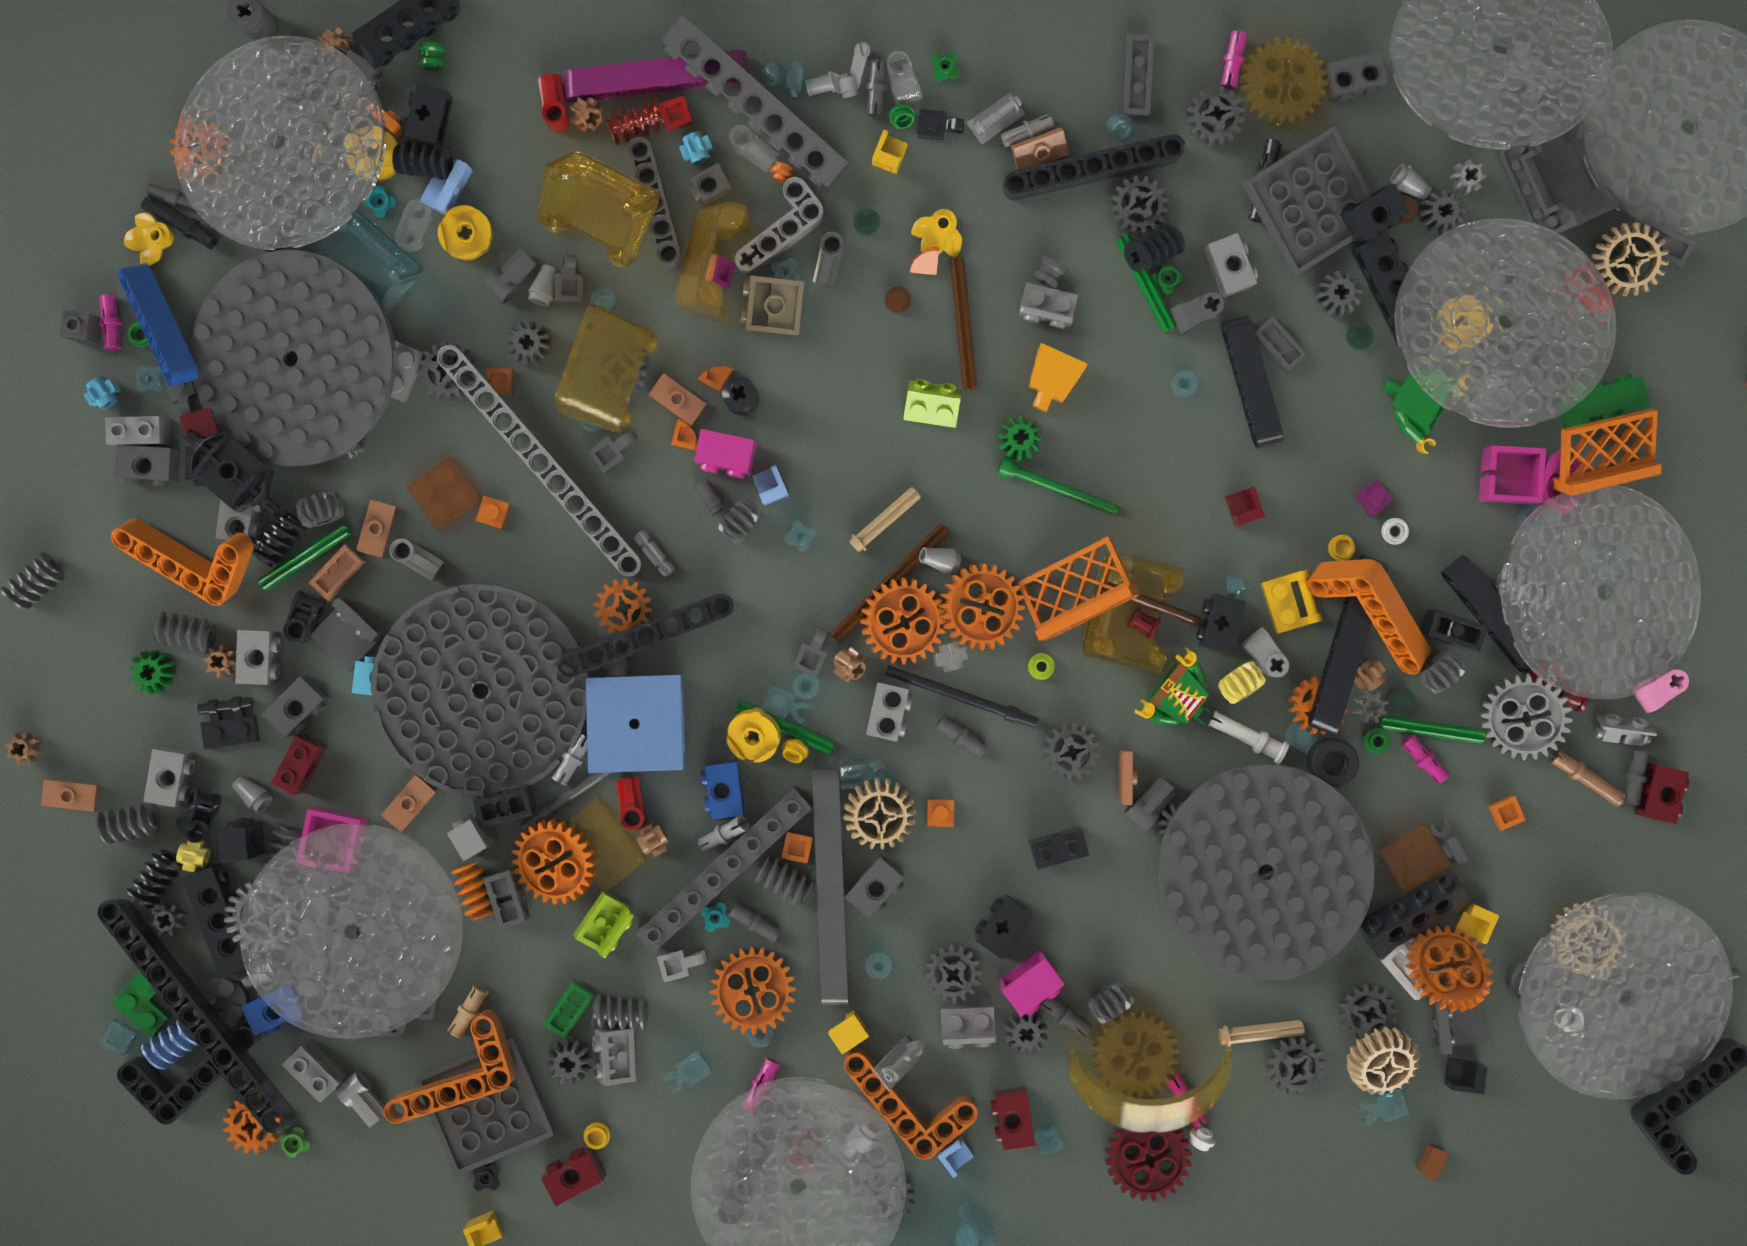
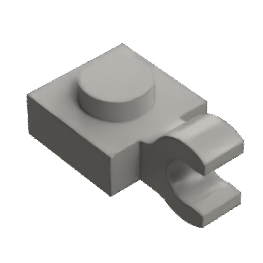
M684 948L659 954L657 960L663 981L668 982L689 976L691 974L689 967L698 966L707 961L705 950L686 955Z

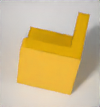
M883 129L872 157V165L897 175L908 144L890 137L889 131Z
M1471 903L1463 908L1455 929L1459 928L1460 933L1464 935L1469 933L1471 938L1487 944L1500 915Z
M854 1009L846 1014L844 1021L831 1028L828 1034L841 1054H844L869 1037V1030Z
M494 1210L469 1220L463 1229L469 1246H483L504 1236Z

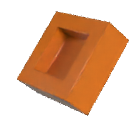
M378 107L372 115L397 138L404 134L400 125L402 119L389 109L386 113Z
M483 496L476 521L503 529L511 504Z
M1514 795L1488 805L1495 824L1500 831L1526 820Z
M927 799V826L954 827V799Z
M787 831L781 858L808 863L813 836Z

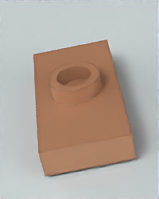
M1061 127L1011 145L1017 170L1045 164L1069 155L1064 131Z
M664 373L648 394L691 426L694 425L707 406L705 402Z
M370 499L356 551L381 558L385 557L398 507Z
M344 544L308 583L327 601H331L364 566L366 561L348 544Z
M1120 750L1119 802L1122 805H1133V785H1137V769H1133V751Z
M416 774L381 816L400 832H403L438 791Z
M44 779L41 806L95 812L98 810L100 785Z

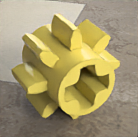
M202 840L197 843L188 841L187 844L182 843L179 846L176 861L183 864V871L195 873V871H199L200 867L205 868L207 866L211 851L209 848H204L205 841Z

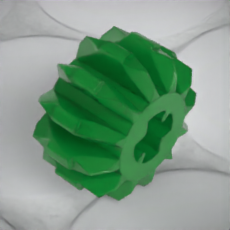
M1024 415L1019 416L1018 424H1016L1013 417H1010L1008 421L1011 428L1006 424H1002L1000 427L1007 434H998L997 436L999 440H1006L1005 443L999 446L1000 450L1009 447L1010 450L1006 454L1009 458L1013 452H1017V461H1021L1022 452H1024L1027 459L1032 458L1029 448L1034 452H1038L1040 448L1033 442L1043 441V437L1034 436V434L1041 430V427L1037 426L1034 429L1030 427L1034 423L1033 418H1030L1027 424H1024ZM1019 431L1024 433L1022 436H1027V440H1024L1022 445L1017 444L1018 440L1014 441L1013 436H1016Z
M157 649L152 650L150 653L142 651L140 658L134 657L131 659L136 666L127 669L129 672L134 673V676L129 681L131 683L138 682L136 690L143 691L145 689L147 695H152L155 691L158 694L164 693L165 687L173 685L169 677H176L178 675L176 672H171L170 669L176 663L167 662L169 655L167 653L160 655ZM153 668H154V669H155V672H154V673L152 674V676H151V675H150V672L153 671Z

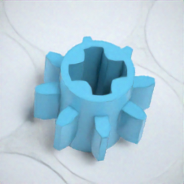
M697 131L682 138L684 145L679 146L685 162L690 160L692 165H698L711 158L709 152L714 149L708 135L702 137L701 132Z
M100 376L86 384L88 392L83 395L90 406H98L103 410L115 405L119 401L117 393L121 392L115 380H106L104 376Z

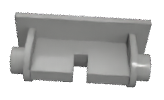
M1010 92L968 121L967 125L982 145L1025 115L1020 107L1022 103L1017 96L1013 97Z
M1614 714L1595 716L1600 724V728H1595L1594 737L1599 738L1600 741L1619 743L1621 735H1624L1622 741L1624 744L1644 747L1645 744H1650L1651 735L1657 736L1650 723L1642 718H1633L1631 720Z
M904 1036L874 1067V1072L888 1091L921 1058L924 1049L921 1041L910 1042L907 1036Z

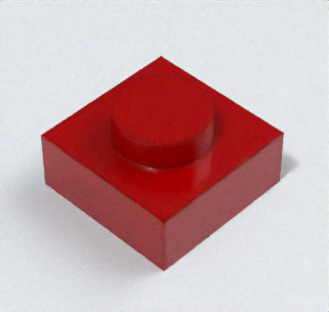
M684 96L659 104L668 132L693 124Z

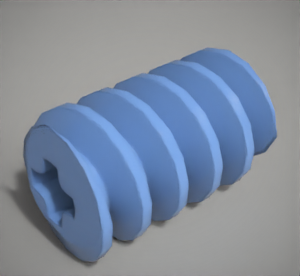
M176 1020L177 1027L171 1024L167 1027L168 1032L162 1030L159 1032V1038L154 1036L150 1038V1044L145 1042L141 1045L145 1058L158 1069H166L170 1063L176 1062L179 1057L185 1056L188 1051L196 1048V1042L178 1020Z

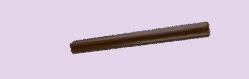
M938 524L873 590L879 593L882 592L881 583L888 588L891 587V579H894L897 585H899L901 578H906L921 563L919 561L921 549L923 547L936 548L949 535V530L943 524ZM872 591L830 632V636L837 643H841L860 624V619L867 617L861 609L870 607L865 599L874 600L875 596Z

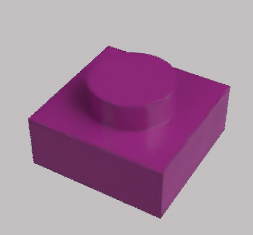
M710 254L704 280L718 287L729 289L735 263L722 256Z
M1378 479L1372 481L1354 495L1369 517H1373L1393 501Z

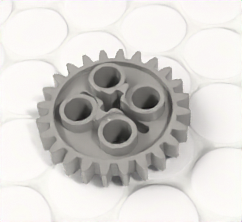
M1529 673L1526 674L1525 680H1521L1519 675L1515 674V682L1512 683L1508 678H1504L1506 685L1504 687L1495 684L1498 692L1496 694L1492 692L1487 693L1491 702L1483 701L1482 704L1488 711L1480 713L1481 717L1488 719L1481 723L1482 728H1490L1486 732V738L1495 737L1491 743L1492 746L1495 747L1501 744L1500 752L1502 754L1508 749L1511 750L1510 754L1513 759L1517 753H1521L1523 761L1526 760L1527 755L1530 753L1537 760L1538 752L1540 751L1547 757L1548 747L1557 751L1558 748L1555 742L1557 740L1560 742L1566 741L1561 733H1570L1571 731L1564 724L1573 722L1572 717L1565 715V713L1572 711L1571 706L1562 705L1568 700L1567 696L1558 697L1562 691L1561 688L1556 687L1551 690L1552 680L1542 684V677L1538 675L1535 681H1532ZM1533 696H1543L1545 698L1543 705L1540 707L1531 706L1530 699ZM1507 701L1517 703V708L1511 713L1502 710V705ZM1548 710L1551 711L1549 715H1537ZM1525 711H1528L1529 715H1534L1529 717V722H1524L1523 718H1521ZM1516 718V720L1509 721L1508 723H1502L1503 719ZM1541 721L1550 723V729L1545 733H1539L1535 730L1536 725ZM1512 727L1523 729L1522 735L1518 738L1508 736V731Z

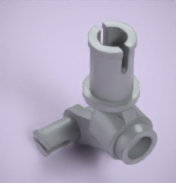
M860 42L855 46V53L849 73L838 75L828 71L827 75L805 80L809 97L831 90L833 93L842 94L843 99L858 95L857 89L860 87L867 57L871 52L869 45L865 42Z

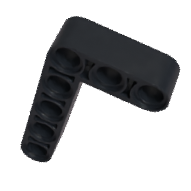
M248 1021L232 1031L248 1052L263 1037V1032L254 1036ZM243 1030L250 1032L251 1041L244 1038ZM141 1056L130 1059L117 1070L118 1081L159 1123L164 1125L171 1124L183 1116L222 1078V1075L207 1057L176 1087L150 1064L146 1058ZM131 1066H133L134 1068H136L137 1073H138L137 1076H134V1075L131 1073V1071H130V1067H131ZM205 1067L212 1070L213 1078L207 1076ZM149 1085L155 1088L156 1095L150 1093ZM186 1086H190L194 1090V1096L187 1093ZM167 1104L173 1106L175 1115L168 1111Z
M1724 1038L1632 1107L1631 1117L1662 1160L1679 1174H1692L1696 1170L1698 1162L1696 1156L1672 1126L1671 1122L1747 1066V1046L1733 1039ZM1734 1048H1736L1737 1052L1735 1056L1731 1058V1051ZM1715 1064V1070L1709 1074V1068ZM1694 1080L1693 1087L1688 1090V1083ZM1673 1096L1672 1103L1666 1106L1667 1099ZM1651 1112V1118L1645 1122L1646 1114ZM1667 1133V1139L1661 1143V1137ZM1683 1155V1160L1677 1164L1678 1157Z

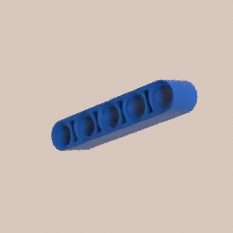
M147 263L120 268L118 276L121 286L168 385L172 387L197 380L199 374L195 361L150 266Z

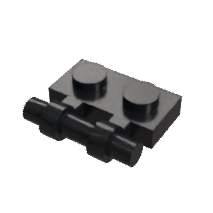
M235 696L231 700L218 701V699L208 700L207 703L198 704L197 710L199 715L209 714L211 720L200 723L204 749L260 741L257 716H246L245 708H252L254 706L252 697L242 698V696ZM231 710L234 712V718L222 720L221 712Z

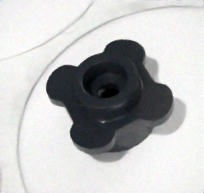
M492 1163L473 1169L475 1174L474 1188L477 1191H481L483 1188L498 1189L500 1186V1181L498 1180L499 1166ZM484 1175H488L489 1179H485Z

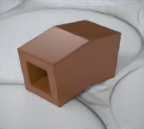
M1428 1143L1425 1154L1416 1168L1434 1182L1444 1169L1449 1152L1443 1147Z

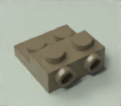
M750 275L749 281L744 280L742 296L747 297L746 308L741 307L740 323L745 324L744 329L799 336L805 281Z

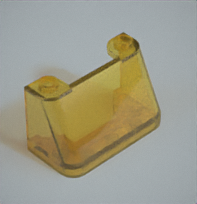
M572 152L545 165L536 223L546 227L548 231L553 233H559L569 227L609 247L607 258L613 265L625 268L634 262L658 207L660 194L655 189L586 154Z
M725 202L707 206L698 211L675 293L676 303L681 310L725 321L728 309L722 305V289L717 283L705 280L711 254L715 255L719 238L732 241L736 233L749 231L751 216L747 205Z
M590 303L585 311L557 388L555 405L559 413L621 434L623 426L628 427L632 412L628 411V401L644 356L647 357L649 352L654 353L658 338L655 337V332L601 306Z
M1107 553L1101 562L1107 564L1110 553ZM1119 554L1132 584L1137 586L1140 594L1165 603L1167 593L1173 594L1181 588L1185 569L1133 555ZM1101 565L1099 567L1097 580L1100 582L1102 580L1106 568ZM1110 570L1107 581L1117 585L1122 584L1123 580L1119 572ZM1095 585L1093 598L1096 597L1100 585ZM1127 601L1088 620L1082 643L1083 654L1089 658L1162 673L1166 655L1161 646L1155 645L1159 627L1151 640L1146 638V634L1134 628L1129 629L1126 627L1137 606L1141 608L1142 612L1153 618H1161L1162 613Z

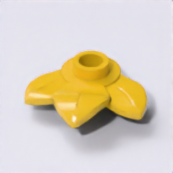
M939 209L932 216L921 217L913 225L911 234L922 238V252L929 247H939V254L944 250L948 255L956 258L961 250L962 236L956 229L957 218L952 211ZM944 217L948 220L949 224L947 227L942 228L939 226L938 221L940 218Z
M140 213L135 215L137 227L130 229L126 233L124 245L128 249L140 253V264L147 263L149 266H152L161 259L163 249L173 243L174 233L167 224L158 222L152 214Z

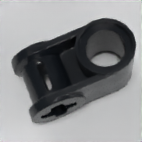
M299 590L292 600L290 612L283 626L285 638L290 642L297 643L310 641L312 639L311 634L316 630L319 619L325 610L326 600L323 598L315 599L305 595L304 591ZM301 624L304 631L302 636L297 638L294 635V628L296 625Z
M192 788L188 792L184 806L176 820V828L187 841L197 843L205 839L221 806L222 800L219 794L209 795L201 793L197 788ZM196 823V826L188 831V828Z

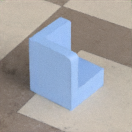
M775 464L770 466V469L753 476L763 505H768L789 495Z
M960 1135L937 1153L938 1158L953 1178L958 1175L957 1169L974 1157V1153Z

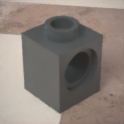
M719 163L690 178L693 186L689 189L696 202L702 201L705 207L733 193L731 185ZM707 181L716 183V188L712 192L702 190L703 185Z
M63 310L59 336L71 341L99 344L101 335L99 319L101 317L91 313Z

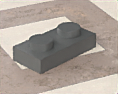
M1645 219L1641 228L1644 225H1649V234L1654 230L1658 231L1659 236L1656 240L1665 239L1666 241L1660 249H1668L1669 253L1661 256V258L1683 267L1697 242L1650 219ZM1634 238L1632 243L1650 251L1648 245L1642 239Z

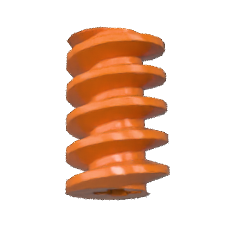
M480 861L461 866L450 872L451 875L460 876L454 882V885L463 886L457 892V895L467 897L460 904L461 906L470 907L463 914L464 916H473L472 920L494 913L493 907L489 906L491 904L490 898L486 896L488 894L486 886H483V879L487 876H480L485 871V866H476Z

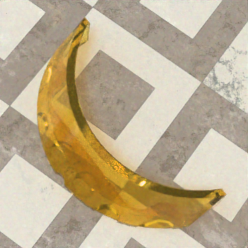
M1232 1049L1223 1050V1059L1215 1071L1192 1090L1166 1099H1139L1123 1095L1105 1086L1086 1069L1075 1053V1050L1068 1051L1069 1080L1087 1106L1101 1118L1118 1127L1147 1133L1148 1131L1161 1133L1175 1130L1200 1118L1220 1098L1228 1084L1231 1073Z

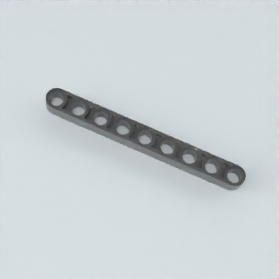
M839 768L812 769L822 1006L849 1005Z

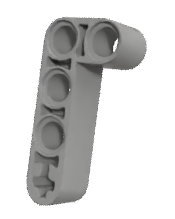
M791 177L783 185L784 198L792 210L736 253L735 263L743 275L750 276L756 274L822 223L824 219L823 206L801 178ZM798 186L803 192L798 197H791L788 194L790 188ZM808 208H816L819 211L817 217L809 219L804 215ZM787 224H795L798 229L795 234L787 235L783 232L784 227ZM766 240H773L776 242V247L772 251H765L762 249V244ZM755 248H758L760 255L763 257L762 259H759L758 254L756 255ZM743 258L752 259L753 265L749 267L747 264H744Z

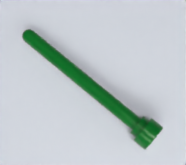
M1005 455L1002 458L997 476L1005 479L1015 476L1111 514L1119 512L1117 504L1018 467V463L1014 462L1013 458Z

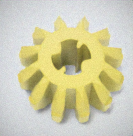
M1248 662L1231 671V673L1220 680L1218 686L1224 698H1227L1230 704H1235L1262 687L1266 679L1259 666L1257 667L1254 662Z

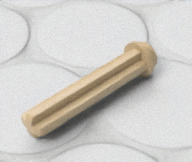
M913 487L908 489L856 536L852 534L849 543L858 553L862 550L866 551V545L920 499L919 492Z
M1300 1020L1228 1028L1225 1025L1223 1029H1218V1037L1221 1045L1230 1047L1234 1043L1302 1036L1305 1029L1303 1022Z

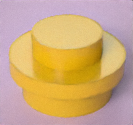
M1337 535L1330 540L1328 552L1337 561L1349 560L1355 553V543L1347 535Z
M798 739L786 740L782 746L783 757L792 763L802 762L809 753L805 744Z
M601 1122L589 1124L583 1135L586 1145L592 1149L604 1148L611 1136L609 1128Z

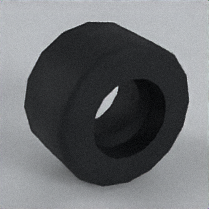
M1325 738L1317 741L1310 748L1307 755V767L1310 774L1320 778L1332 787H1340L1348 784L1355 778L1359 770V757L1350 743L1337 738ZM1330 752H1337L1342 757L1343 764L1337 772H1328L1323 766V759Z

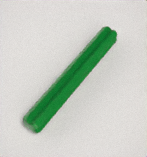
M1129 234L1119 237L1116 241L1124 258V247L1126 243L1132 240ZM1130 268L1162 332H1168L1173 329L1176 323L1149 271L1140 269L1137 272Z
M346 524L339 525L258 578L259 586L264 591L270 590L351 537L352 532Z
M740 700L736 706L735 713L738 714L744 710H752L759 707ZM764 710L765 713L769 714L777 722L781 734L801 740L804 744L827 754L831 753L835 745L834 740Z
M1381 715L1379 719V728L1478 744H1483L1486 736L1485 730L1388 715Z

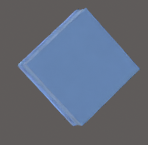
M682 675L586 678L588 773L685 769L684 677Z

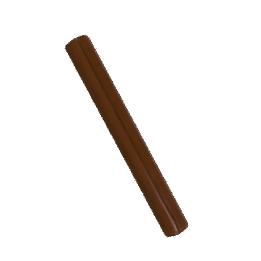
M953 258L950 260L962 386L964 390H973L977 388L965 261L964 258Z

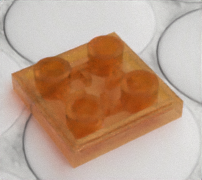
M1425 823L1378 850L1403 894L1408 893L1448 868L1453 871Z

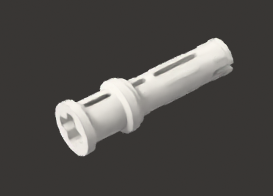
M1216 710L1213 712L1212 717L1221 721V723L1210 719L1208 726L1252 746L1254 753H1263L1273 758L1276 764L1281 763L1289 748L1288 742H1279L1271 738L1266 731L1258 733Z

